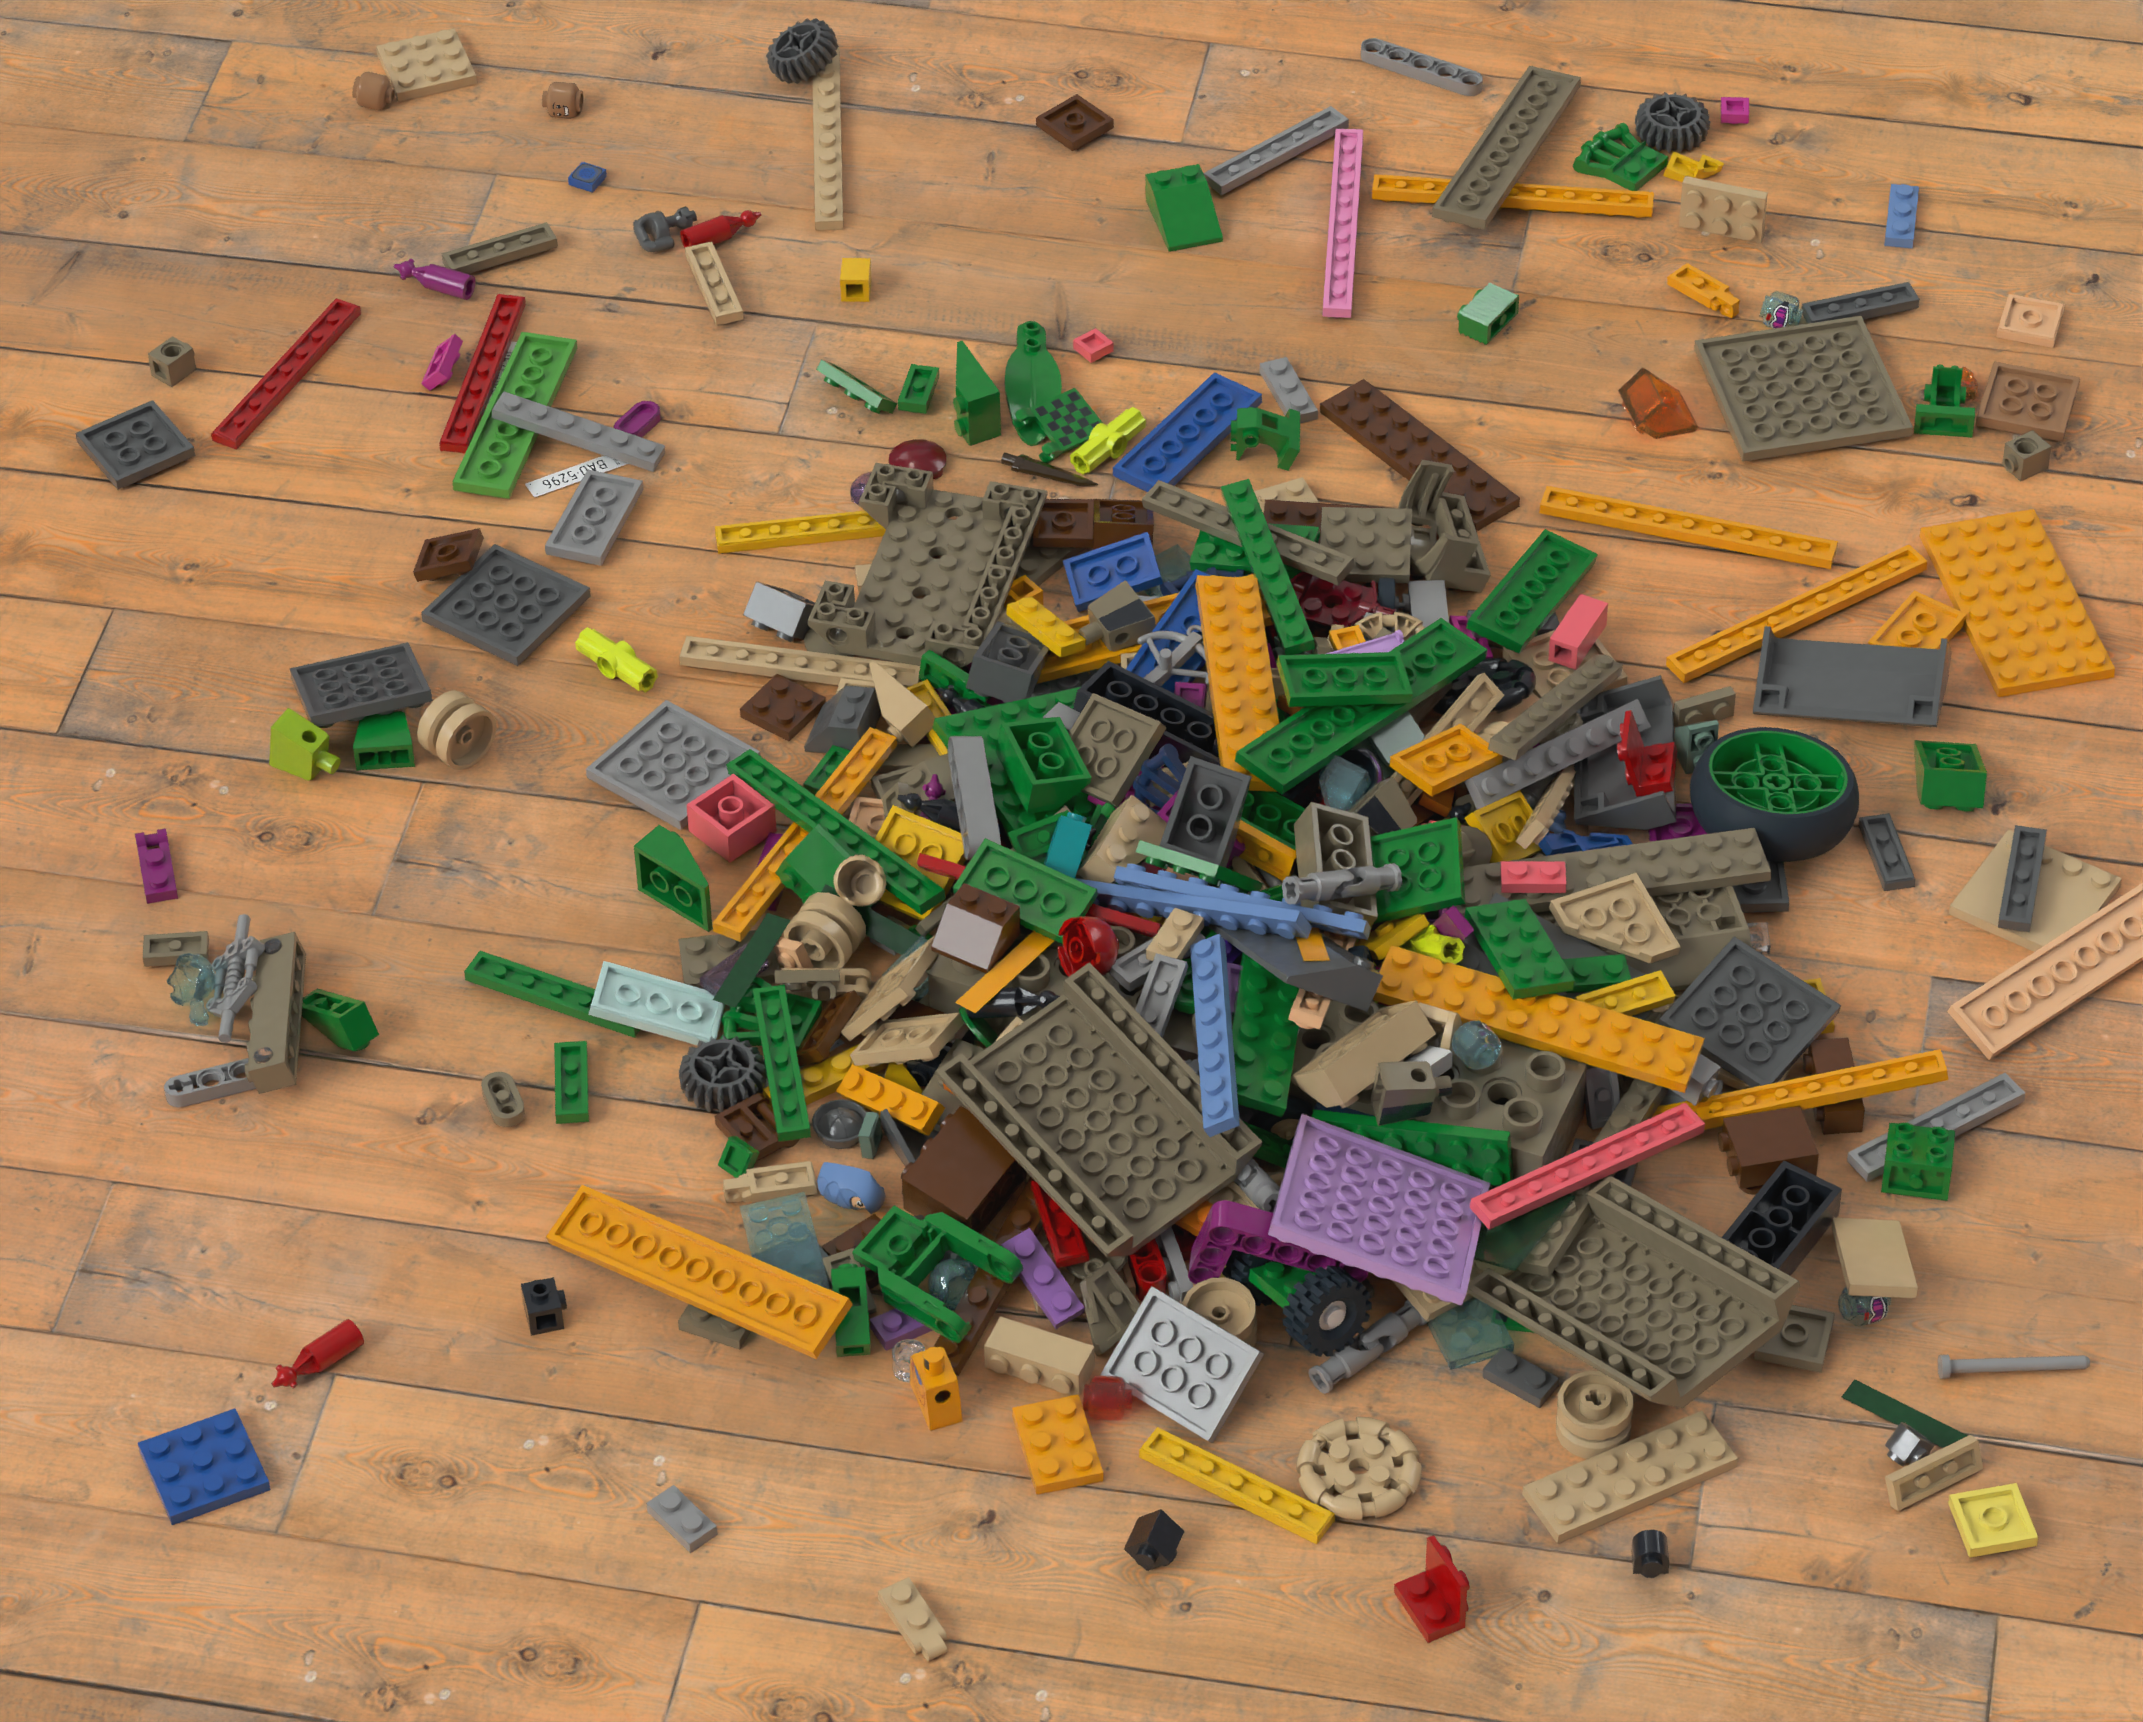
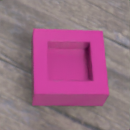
M1721 97V123L1748 124L1749 98Z

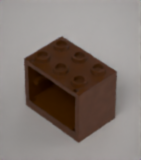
M960 1105L954 1114L950 1113L945 1117L940 1126V1131L935 1138H929L924 1143L918 1159L914 1163H908L901 1174L904 1209L914 1216L923 1215L924 1217L929 1214L943 1212L982 1234L1025 1180L1027 1171L969 1110Z

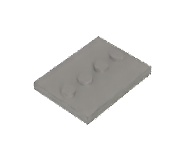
M1151 1286L1100 1375L1195 1434L1213 1443L1264 1353Z

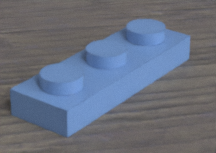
M1891 184L1884 246L1913 249L1919 186Z

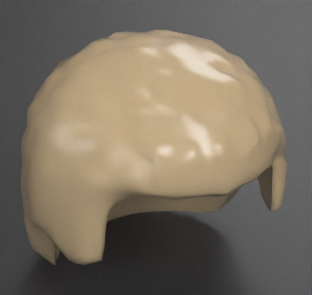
M865 855L850 856L839 865L834 874L835 890L845 902L851 905L868 906L875 904L881 899L886 889V875L882 866Z

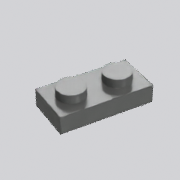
M1502 1347L1483 1368L1484 1379L1538 1408H1541L1559 1387L1558 1377Z

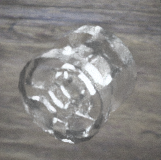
M905 1339L896 1343L892 1348L893 1373L898 1380L910 1382V1356L925 1351V1347L921 1342L915 1339Z

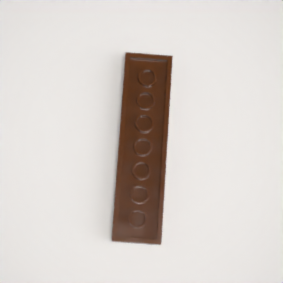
M1365 379L1320 403L1321 414L1408 481H1410L1422 460L1452 465L1454 473L1443 492L1465 496L1476 532L1520 507V497Z

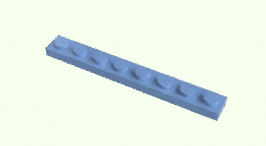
M1127 864L1126 868L1117 866L1114 879L1119 885L1299 910L1311 927L1368 940L1371 929L1368 922L1363 920L1364 916L1354 912L1346 911L1344 915L1332 913L1333 909L1323 905H1314L1312 909L1301 906V902L1299 904H1288L1284 898H1282V902L1271 900L1270 895L1259 891H1251V894L1248 895L1239 893L1237 887L1227 884H1220V887L1216 888L1207 886V881L1195 877H1189L1188 881L1176 879L1177 875L1168 871L1159 870L1157 874L1145 872V867L1136 864Z
M1076 878V880L1097 889L1098 896L1093 904L1122 913H1137L1145 918L1158 916L1167 919L1173 909L1178 908L1204 917V926H1209V924L1219 925L1233 931L1238 928L1246 929L1260 935L1273 933L1287 939H1293L1294 937L1308 939L1312 928L1299 910Z
M1220 934L1190 945L1203 1129L1209 1137L1240 1126L1226 945Z

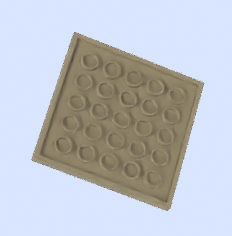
M1862 316L1695 340L1694 350L1743 462L1912 436L1913 426Z

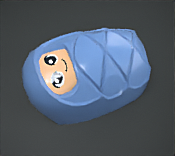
M830 1162L822 1164L817 1184L821 1195L826 1200L844 1209H866L870 1214L877 1212L881 1208L886 1197L884 1188L876 1182L869 1171Z

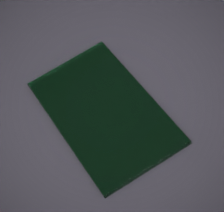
M1567 1194L1490 1230L1481 1223L1474 1260L1515 1271L1574 1201L1575 1196Z

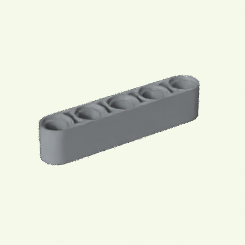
M950 736L948 740V760L965 858L966 860H971L985 838L1001 845L999 827L982 736Z

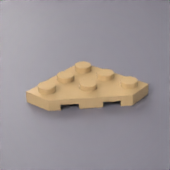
M1637 873L1575 892L1550 902L1549 909L1565 934L1650 964L1679 954L1681 946Z

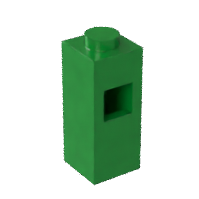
M852 1263L839 1265L837 1269H831L832 1291L848 1297L852 1307L835 1331L837 1357L871 1355L865 1267H858V1265Z

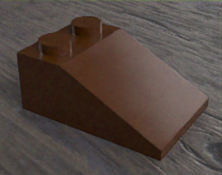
M1094 499L1092 550L1148 532L1153 545V511L1144 508L1142 501Z

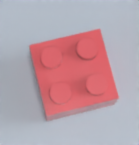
M732 774L686 805L689 832L729 863L768 838L770 832H777L775 805L735 774Z

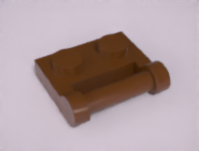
M757 1093L715 1115V1125L727 1138L737 1136L760 1152L756 1161L784 1146L787 1148L793 1147L800 1140L778 1142L777 1133L772 1134L753 1114H760L776 1131L773 1109L769 1105V1099L763 1093Z

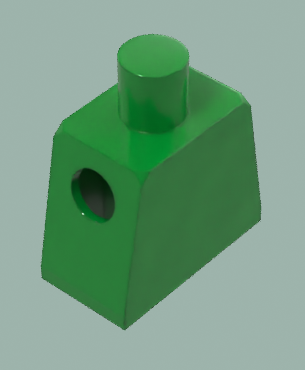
M395 711L386 715L373 714L359 720L353 744L356 771L415 767L412 739L404 712Z

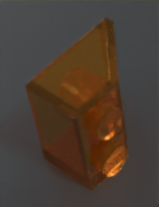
M1643 367L1618 390L1623 399L1622 406L1633 419L1631 424L1640 434L1647 433L1654 439L1695 432L1699 428L1680 391Z

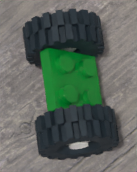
M1233 1250L1225 1265L1226 1267L1222 1271V1275L1226 1278L1238 1281L1248 1288L1257 1306H1260L1261 1303L1269 1306L1273 1300L1282 1307L1283 1314L1287 1316L1282 1319L1283 1325L1287 1327L1285 1329L1286 1332L1311 1354L1313 1353L1319 1357H1322V1354L1327 1357L1333 1356V1350L1341 1352L1345 1349L1344 1344L1346 1343L1351 1346L1356 1341L1353 1338L1356 1333L1361 1335L1365 1329L1361 1326L1362 1323L1368 1322L1370 1315L1366 1313L1367 1310L1372 1309V1303L1368 1300L1371 1298L1370 1293L1364 1285L1339 1266L1336 1268L1333 1265H1327L1326 1270L1321 1266L1316 1268L1315 1273Z

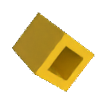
M842 258L840 274L841 302H870L872 282L871 258Z

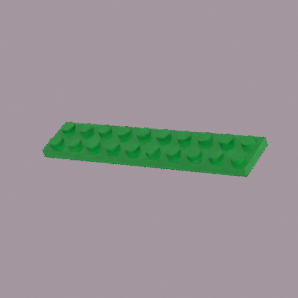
M1440 618L1389 651L1401 653L1413 692L1411 703L1305 706L1238 750L1235 762L1282 795L1485 660L1488 649Z

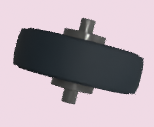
M1379 578L1377 602L1380 606L1396 609L1398 612L1399 608H1405V602H1399V596H1395V579Z

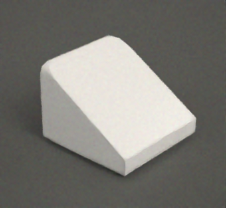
M1428 1046L1405 1062L1427 1061L1431 1066L1433 1077H1438L1452 1068V1052L1447 1049Z

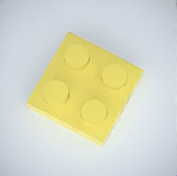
M2017 1483L1949 1495L1948 1504L1969 1558L2037 1546L2038 1535Z

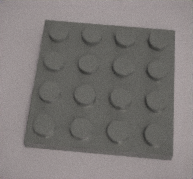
M494 544L475 562L471 571L457 578L421 612L423 622L519 666L591 597L590 587Z
M408 642L290 668L291 679L309 721L319 728H328L337 722L346 720L359 721L365 716L373 714L386 715L394 712L395 709L404 707L418 708L427 702L433 701L430 687Z
M1733 937L1659 1020V1025L1705 1038L1700 1054L1749 1086L1757 1087L1777 1083L1837 1016L1841 1005L1741 940Z

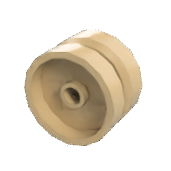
M453 690L437 697L425 710L418 726V742L424 749L438 756L442 762L452 769L463 770L479 762L488 752L494 741L497 725L496 719L491 712L481 705L475 704L463 692Z
M817 892L809 896L798 914H795L784 930V938L803 943L813 964L812 968H843L866 936V925L859 912L841 897L823 892Z
M1226 1277L1209 1278L1197 1283L1187 1292L1182 1302L1183 1305L1249 1345L1255 1346L1257 1342L1256 1303L1250 1290L1243 1284Z
M1588 1370L1571 1376L1563 1383L1558 1392L1556 1436L1561 1445L1571 1454L1588 1459L1628 1442L1631 1437L1633 1394L1629 1388L1600 1371Z

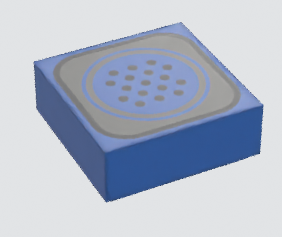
M581 162L568 177L569 185L593 193L607 177L606 169Z

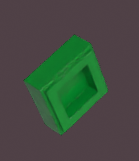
M730 1136L718 1166L735 1178H739L740 1175L747 1173L746 1169L754 1167L760 1152L739 1137Z

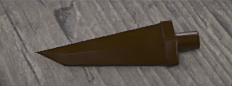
M1004 453L1001 459V464L1011 466V470L1015 472H1022L1077 486L1099 485L1082 476L1024 454L1015 456Z

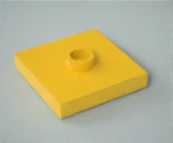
M1424 914L1389 920L1369 933L1368 940L1361 939L1355 946H1367L1372 960H1382L1387 956L1391 945L1396 947L1402 946L1427 928L1429 922Z

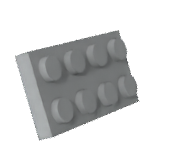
M588 469L545 544L546 554L602 566L643 491V481Z

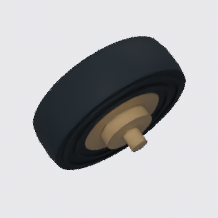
M1288 1098L1286 1110L1282 1117L1259 1111L1255 1117V1126L1277 1134L1281 1138L1293 1141L1301 1115L1304 1114L1312 1117L1313 1110L1310 1104L1302 1099Z

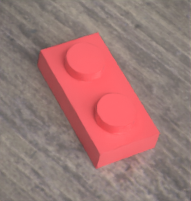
M1501 861V893H1566L1565 861Z

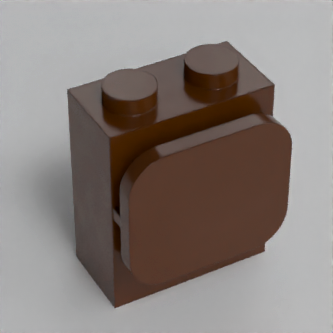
M1800 1106L1723 1118L1722 1132L1718 1133V1145L1720 1151L1727 1154L1729 1175L1731 1177L1735 1176L1739 1189L1743 1192L1756 1195L1783 1161L1815 1176L1817 1175L1819 1153Z

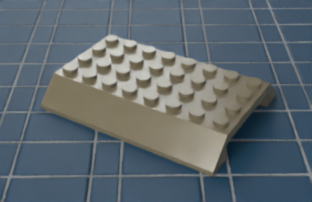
M1090 962L1064 980L1063 995L970 1060L960 1053L935 1071L939 1079L1107 1258L1134 1254L1233 1182L1262 1145V1141L1240 1118V1126L1212 1137L1207 1135L1203 1129L1200 1077Z
M1609 1176L1586 1193L1591 1214L1584 1222L1550 1277L1520 1272L1518 1269L1506 1278L1488 1268L1469 1282L1467 1293L1650 1402L1684 1408L1782 1330L1799 1290L1800 1283L1797 1279L1618 1179Z

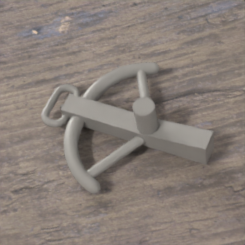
M1190 626L1187 629V636L1174 631H1156L1139 637L1137 642L1141 645L1147 642L1158 663V666L1147 674L1144 679L1161 687L1172 675L1206 678L1205 683L1209 685L1207 672L1179 669L1195 652L1199 653L1206 662L1203 636L1194 631L1191 633L1195 629L1202 632L1201 626ZM1169 639L1181 644L1173 652L1168 648H1164L1159 653L1153 640Z

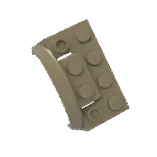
M1422 460L1407 484L1398 509H1412V524L1415 525L1411 528L1410 574L1415 577L1425 576L1426 581L1445 580V587L1482 593L1491 574L1465 496L1443 492L1454 473L1453 467L1450 464ZM1423 525H1429V526L1432 527V528L1428 529V528H1423V527H1421V526H1423ZM1436 532L1439 536L1438 541H1436Z

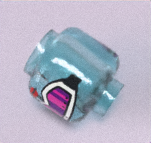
M1774 291L1771 296H1765L1759 317L1763 318V324L1766 327L1773 329L1799 325L1804 310L1799 308L1800 302L1797 297Z
M1479 1020L1469 1021L1460 1026L1455 1032L1452 1039V1050L1467 1067L1479 1070L1490 1067L1496 1062L1501 1050V1042L1487 1024Z
M1846 1286L1843 1288L1842 1294L1838 1299L1841 1315L1855 1326H1864L1882 1321L1887 1316L1889 1306L1891 1305V1297L1851 1296L1848 1294Z

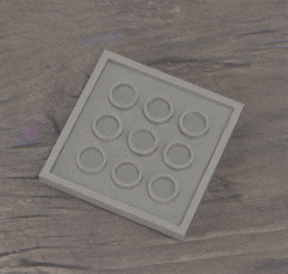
M665 700L586 768V776L595 783L682 830L688 825L686 805L731 776L728 774L726 764L749 749H752L758 755H760V751Z

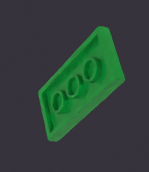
M1271 524L1313 542H1319V527ZM1200 530L1189 561L1192 571H1195V569L1207 571V568L1215 567L1216 570L1235 572L1237 569H1244L1245 575L1253 574L1243 547ZM1284 564L1289 578H1293L1302 572Z
M1400 652L1278 655L1277 667L1289 707L1411 703L1413 692Z
M986 838L953 886L954 894L965 883L1020 906V925L1063 944V935L1058 936L1064 921L1072 917L1085 916L1098 896L1096 888Z
M1526 899L1466 907L1465 919L1474 928L1473 933L1513 1000L1573 991L1575 979Z

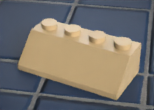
M1416 1000L1383 1007L1293 1074L1291 1081L1326 1108L1338 1105L1341 1108H1346L1359 1099L1357 1094L1362 1090L1366 1091L1373 1088L1378 1063L1404 1062L1403 1059L1409 1054L1415 1055L1428 1046L1426 1041L1436 1033Z

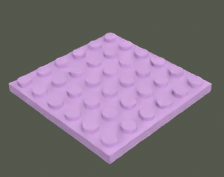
M1302 1114L1296 1128L1268 1235L1276 1237L1281 1242L1292 1243L1308 1249L1314 1254L1325 1255L1341 1261L1347 1266L1371 1272L1379 1278L1393 1280L1406 1285L1412 1290H1420L1436 1296L1442 1301L1462 1306L1467 1293L1482 1223L1469 1208L1471 1198L1489 1191L1490 1183Z

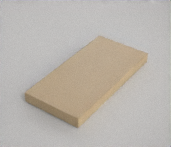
M1833 1218L1832 1231L1849 1295L1893 1298L1917 1297L1918 1286L1900 1221Z

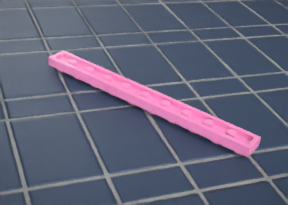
M1362 129L1335 130L1323 317L1351 318L1363 146Z

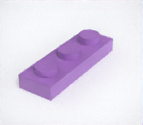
M1030 1228L1001 1244L1002 1247L1012 1252L1021 1261L1024 1269L1019 1277L1055 1329L1084 1313L1085 1307Z

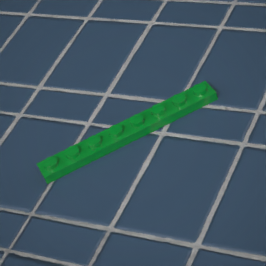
M1246 479L1221 486L1223 500L1252 573L1258 579L1260 593L1285 655H1294L1315 649L1314 638L1250 480Z

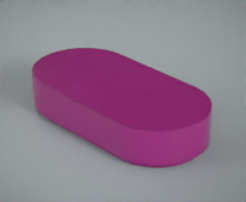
M641 401L618 419L613 428L643 438L660 422V407L651 401Z

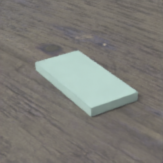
M603 961L588 1015L698 1045L699 1040L705 1043L709 1042L711 1036L716 1040L725 1004L713 1000L717 994L716 992Z

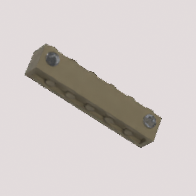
M295 932L259 940L265 945V949L258 957L256 976L252 977V980L257 985V990L254 993V997L250 1000L253 1013L252 1019L248 1022L251 1036L250 1041L247 1042L249 1059L248 1063L245 1064L246 1077L250 1083H254L259 1094L296 1085L306 953Z

